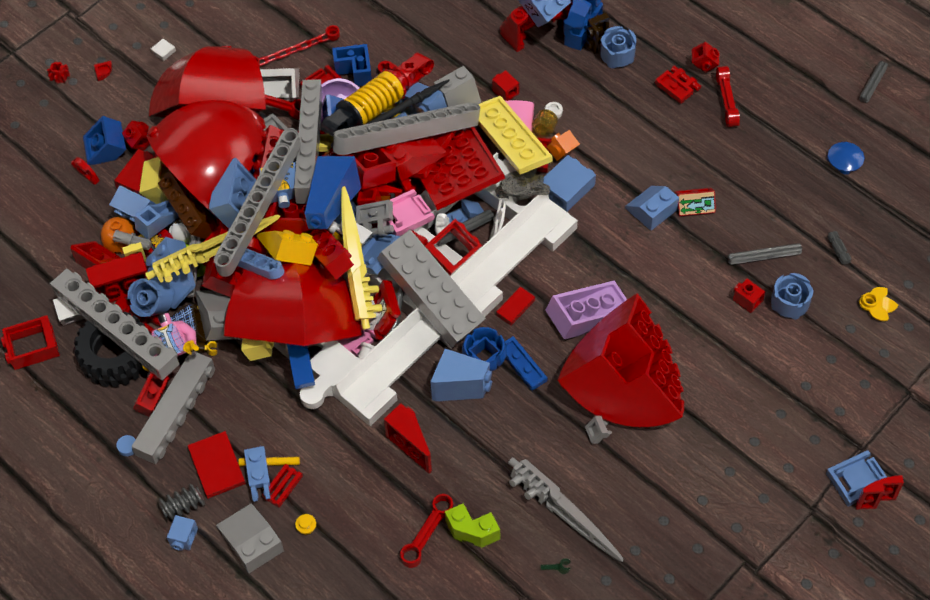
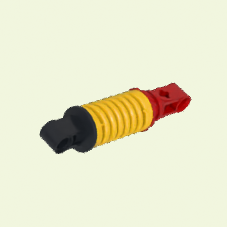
M415 53L400 66L392 70L384 69L366 85L356 90V92L344 100L339 101L336 105V111L323 120L321 130L334 138V132L337 130L364 125L375 119L386 109L390 108L391 105L404 99L406 91L433 70L434 61L420 53Z

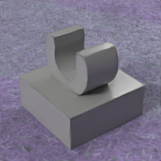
M595 416L585 426L592 444H598L603 438H607L612 433L607 430L606 426L608 423L603 421L602 416Z

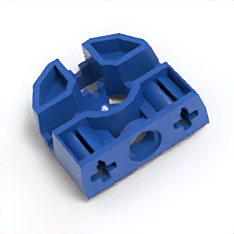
M572 0L573 4L568 17L563 23L565 46L577 50L582 49L587 38L586 28L588 19L603 13V3L601 0Z

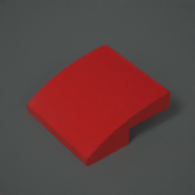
M903 475L886 477L864 487L856 503V510L877 509L880 501L896 500L904 484Z

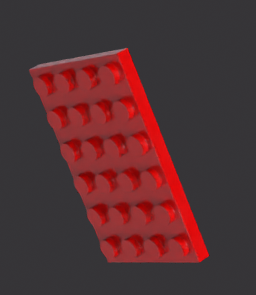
M475 127L457 130L445 149L447 155L436 162L426 179L419 178L437 210L506 179L503 171Z

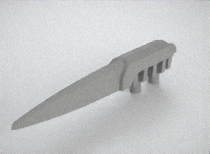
M514 457L509 460L508 463L513 467L510 475L512 479L509 481L512 487L523 483V489L527 491L524 494L527 500L537 495L539 497L538 502L542 504L546 501V507L551 512L554 511L597 547L618 561L623 562V557L615 547L560 492V488L528 460L525 459L518 462Z

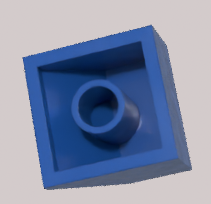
M102 116L83 136L88 165L114 161L125 152L126 145L120 121Z

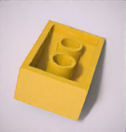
M289 230L257 234V238L275 260L311 266L318 244L310 234L301 233L299 235Z

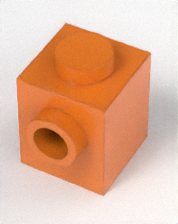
M568 130L562 135L557 133L550 139L552 142L547 148L554 158L559 161L577 148L580 143L571 131Z

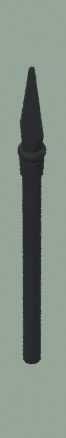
M445 80L425 88L422 92H417L405 102L366 124L388 120L410 106L423 102L425 98L431 96L450 80Z

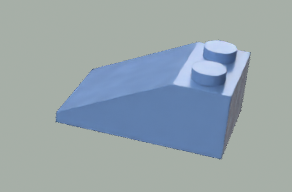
M233 158L213 190L209 204L210 211L228 229L233 224L256 182L253 175L237 158Z
M165 237L146 259L148 272L153 270L152 263L185 248V242ZM189 265L190 272L188 274L183 273L182 268L179 269L180 275L178 276L175 272L171 273L173 279L168 283L175 291L171 305L173 309H176L196 287L191 265Z

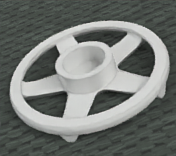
M499 200L496 216L493 217L494 223L489 239L502 228L506 208L504 200Z

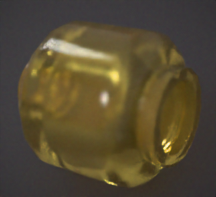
M547 109L540 110L532 122V127L537 134L548 136L554 132L558 118L553 111Z

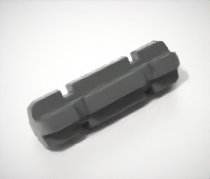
M838 232L828 233L827 238L830 243H833L831 245L837 256L840 257L841 264H849L852 258L849 253H846L847 249L839 238Z

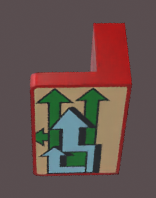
M712 188L675 191V194L679 197L678 214L680 216L716 212L715 191Z

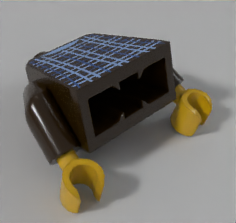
M188 304L178 307L170 318L172 322L183 321L196 331V344L199 346V350L195 352L207 350L210 356L217 355V350L210 349L212 347L217 348L215 341H210L205 345L207 341L198 306L196 304Z

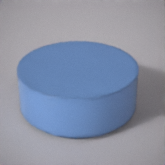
M130 435L121 437L117 441L119 453L123 456L133 455L134 452L131 446L136 439Z

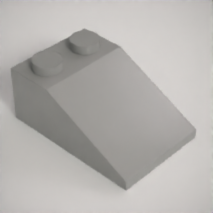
M213 290L195 291L206 341L242 339L224 336L226 313L231 297Z
M252 503L216 525L248 574L284 552L281 540Z

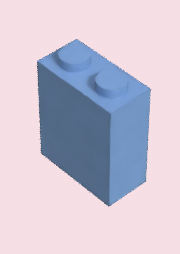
M567 155L539 181V193L544 188H547L549 199L567 212L595 186L596 174L591 169L580 164L577 159Z

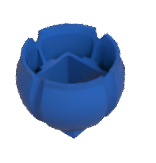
M488 327L476 328L473 330L472 335L468 334L462 345V354L479 359L476 355L486 348L493 355L486 362L490 363V371H495L497 367L503 364L506 358V343L502 335H499L495 329Z

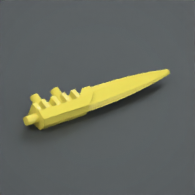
M344 186L341 189L344 248L352 255L350 260L354 264L347 271V279L355 321H361L362 329L366 330L370 329L369 320L376 318V313L374 312L382 311V305H372L371 302L374 299L373 296H370V293H378L379 287L378 285L369 286L368 281H370V277H364L367 273L366 264H364L353 209Z
M280 215L262 219L254 235L278 220ZM228 232L200 244L189 245L152 263L153 270L145 273L147 279L150 280L158 277L160 283L164 279L166 282H171L173 279L171 273L175 272L178 276L180 275L179 269L181 268L183 273L188 274L190 272V264L193 263L194 267H197V263L203 264L209 261V258L216 255Z

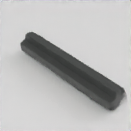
M880 61L860 95V101L867 103L870 100L887 69L888 64L886 62Z

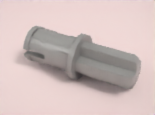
M116 230L113 237H116L113 238L114 242L126 245L141 242L144 250H149L152 244L150 239L136 236L135 233L129 234Z

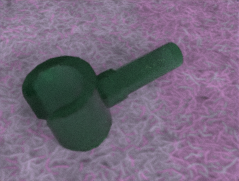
M564 558L559 564L541 565V570H558L561 574H567L571 568H564L562 565H568L571 561Z

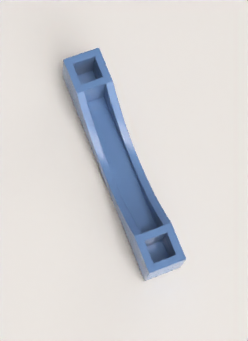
M169 200L155 205H148L134 215L135 229L146 239H150L178 219L179 216Z

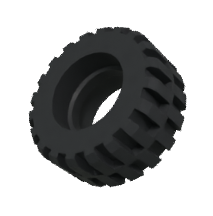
M123 312L126 316L128 314L131 315V313ZM132 316L136 324L145 326L138 317ZM86 321L83 324L84 327L78 330V337H75L74 354L84 375L91 379L93 383L99 384L100 382L101 386L104 387L109 385L119 387V384L124 383L126 385L130 383V380L138 379L140 377L139 374L146 371L142 364L126 351L114 358H101L97 356L99 349L105 343L111 341V339L89 321Z

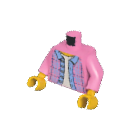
M169 313L158 316L161 327L153 330L152 336L159 337L165 347L174 349L178 356L185 353L192 355V350H199V346L196 344V331L183 321L172 322ZM142 365V367H143L147 372L150 371V370H148L145 366Z

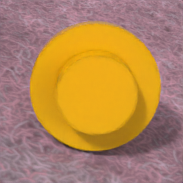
M303 514L296 520V529L301 534H310L316 528V520L312 515Z

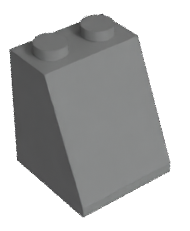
M464 66L434 82L435 85L445 80H450L438 89V91L443 93L447 107L465 103H482L475 79Z

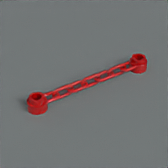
M331 25L326 28V33L310 40H305L261 58L254 57L260 68V66L310 48L320 42L336 41L340 37V30L337 26ZM307 43V46L301 48L302 44Z

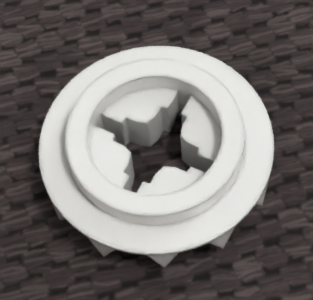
M445 213L437 214L435 219L436 235L450 224L449 218Z

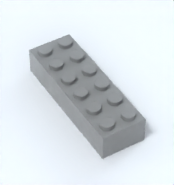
M411 229L381 251L377 257L381 265L451 348L486 319Z

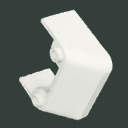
M299 68L260 69L266 95L285 98L286 101H294L295 98L299 97Z

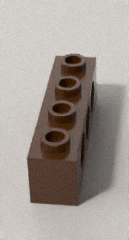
M168 170L158 182V185L189 233L206 239L218 225L206 207Z

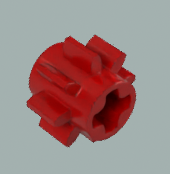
M61 61L52 63L50 68L47 69L50 81L54 80L56 84L66 82L67 77L70 76L67 64L63 65Z

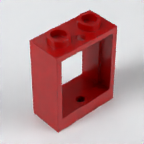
M454 219L428 242L425 247L451 276L482 245L477 237L471 235L466 230L463 223ZM450 232L470 251L455 265L435 247Z
M48 315L2 329L4 336L1 337L3 347L7 348L5 358L8 364H12L14 370L60 356L54 330ZM44 331L47 347L16 356L13 345L14 340Z

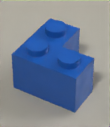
M367 44L332 48L335 72L338 75L353 73L354 83L357 86H364L372 80Z

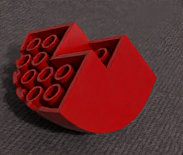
M206 100L191 103L175 110L157 126L151 127L146 137L154 152L172 174L210 210L211 194L233 158H237L250 172L254 165L253 157L258 155L263 144L261 142L265 137L263 130L266 126L264 119L260 115L243 105L224 100Z
M638 293L612 310L585 335L567 358L558 381L560 386L566 389L581 406L596 416H602V419L625 426L653 427L668 424L683 417L684 400L681 399L680 393L684 391L679 380L681 375L678 365L672 362L670 354L673 351L667 339L663 340V333L659 323L657 325L654 324L649 316L652 312Z

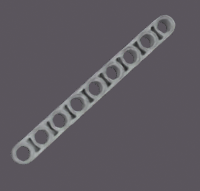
M465 103L337 130L334 132L333 151L338 155H346L474 127L479 123L480 105Z
M288 128L282 132L214 257V263L219 275L230 276L235 271L300 150L301 143L297 130Z

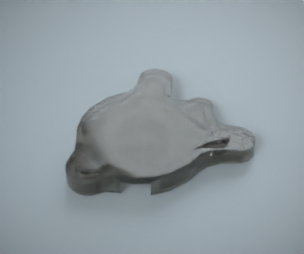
M537 168L521 175L517 171L505 175L506 179L501 181L495 192L498 198L509 199V196L516 197V200H523L534 195H548L550 193V186L544 184V176L542 174L535 175L537 172Z

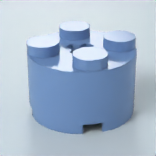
M621 26L611 27L604 32L601 38L600 56L608 67H623L633 63L637 41L635 34L629 29L628 31L623 29Z
M797 273L780 276L775 282L771 297L772 309L784 317L800 318L809 309L813 296V288L810 285V281L805 276Z
M158 277L150 280L142 278L134 281L129 287L128 299L131 302L129 306L140 317L162 315L170 309L175 291L165 280L160 283Z

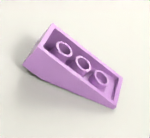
M610 281L553 295L545 311L562 337L568 339L590 331L606 315L626 301L627 298L616 282Z

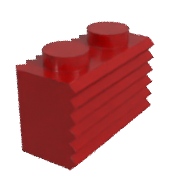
M150 372L133 409L150 417L168 384L169 376L161 380Z

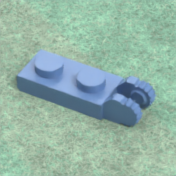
M264 446L244 450L253 502L258 501L259 497L256 488L264 487V496L266 499H270L269 486L271 485Z

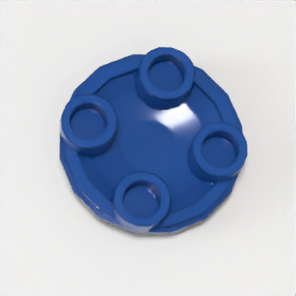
M839 142L829 149L827 161L833 167L840 170L842 174L846 175L851 171L859 169L863 165L865 157L863 151L857 145L849 142Z

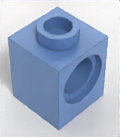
M175 515L167 536L168 542L173 549L190 551L198 530L195 520Z

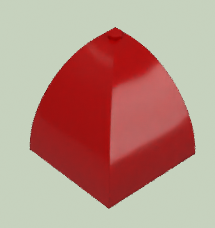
M207 46L179 59L158 80L151 96L149 116L166 117L183 106L206 100L230 101L243 105L254 112L265 110L264 84L255 57L247 49L232 48V46Z
M270 253L265 254V256L273 258ZM315 257L311 266L280 261L285 272L283 276L273 280L245 270L231 295L224 326V336L301 346L362 335L361 321H355L348 284L342 276L336 280Z

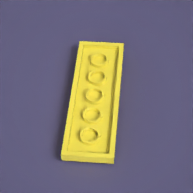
M501 96L478 104L480 105L478 125L520 175L553 162L552 155Z

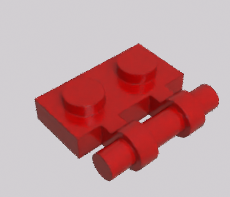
M676 66L671 68V72L667 70L655 79V85L680 104L693 95V89L699 91L701 85L697 83L694 77H689L685 74L686 71Z

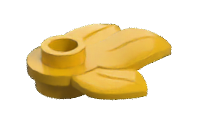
M885 287L873 288L871 292L863 294L859 300L861 308L869 311L870 315L879 321H888V313L895 311L899 305L886 297L888 289Z

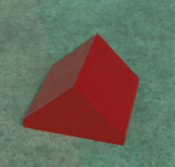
M96 241L74 244L70 247L76 263L85 269L121 258Z

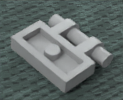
M385 200L356 206V223L372 232L369 239L376 235L387 236L388 233L394 232L393 225H386V221L393 220L392 201ZM378 223V227L372 228V224Z

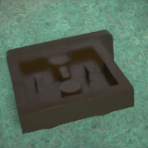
M607 13L596 15L588 19L587 38L585 43L587 48L591 49L594 54L598 53V44L601 43L604 32L609 29L610 17Z

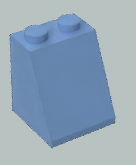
M445 349L431 379L432 400L449 401L484 398L485 393L489 392L492 386L490 363Z

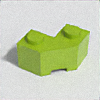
M464 503L445 511V522L454 539L464 540L481 548L500 540V528L491 512L472 520Z

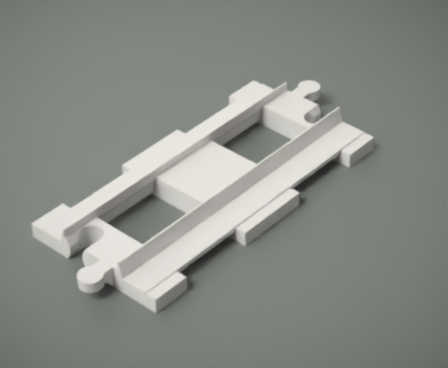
M498 153L494 154L493 157L506 179L474 194L496 210L499 200H504L506 202L504 215L510 221L450 276L484 317L503 300V292L496 285L540 243L553 252L577 229L578 223L577 219L549 199L547 188H544L526 206L516 204L530 190L529 182L515 170L506 158L501 161L498 158ZM426 190L420 194L421 198L431 209V213L435 215V219L437 214L446 213L457 203L454 202L445 208L437 210ZM435 219L413 231L424 236L430 242L435 236L427 230L435 223ZM446 244L435 246L453 265L463 258ZM384 267L377 275L366 273L364 276L370 277L368 284L371 286L378 285L379 287L383 280L392 281L395 294L400 288ZM346 271V272L342 275V277L344 278V280H345L346 283L348 284V279H347L348 274H347V271ZM405 293L402 298L401 310L408 316L361 360L336 340L326 342L323 346L319 344L307 346L308 348L319 346L322 349L310 360L315 385L301 389V402L304 407L315 409L323 404L325 397L334 396L367 425L371 426L397 401V393L390 386L438 340L450 349L452 348ZM274 342V347L289 359L287 344Z

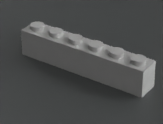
M191 351L192 355L187 356L131 446L135 456L157 464L158 460L163 458L169 442L174 440L176 431L179 426L184 424L189 409L191 410L194 407L197 396L204 391L205 383L215 372L212 358L195 351Z

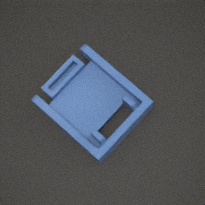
M388 234L387 236L376 235L365 243L362 247V253L367 273L377 275L381 271L383 266L377 260V257L381 251L400 236Z
M868 450L827 469V476L848 507L857 503L864 487L887 477L874 457L865 461L871 455ZM840 477L844 479V481L850 488L848 492L840 482Z

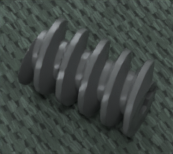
M189 484V491L182 487L181 495L174 491V498L166 495V502L161 498L158 499L166 520L168 516L174 520L175 513L182 517L183 509L190 513V506L198 509L197 502L205 506V501L197 485L195 488L192 484Z

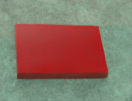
M226 431L188 445L207 499L246 484Z

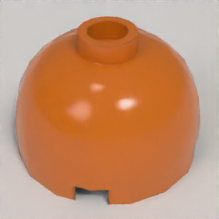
M113 217L104 223L101 229V241L103 246L109 251L124 254L122 248L128 245L114 242L113 238H116L113 237L114 232L119 230L129 234L135 233L136 236H139V233L135 229L134 223L128 218Z

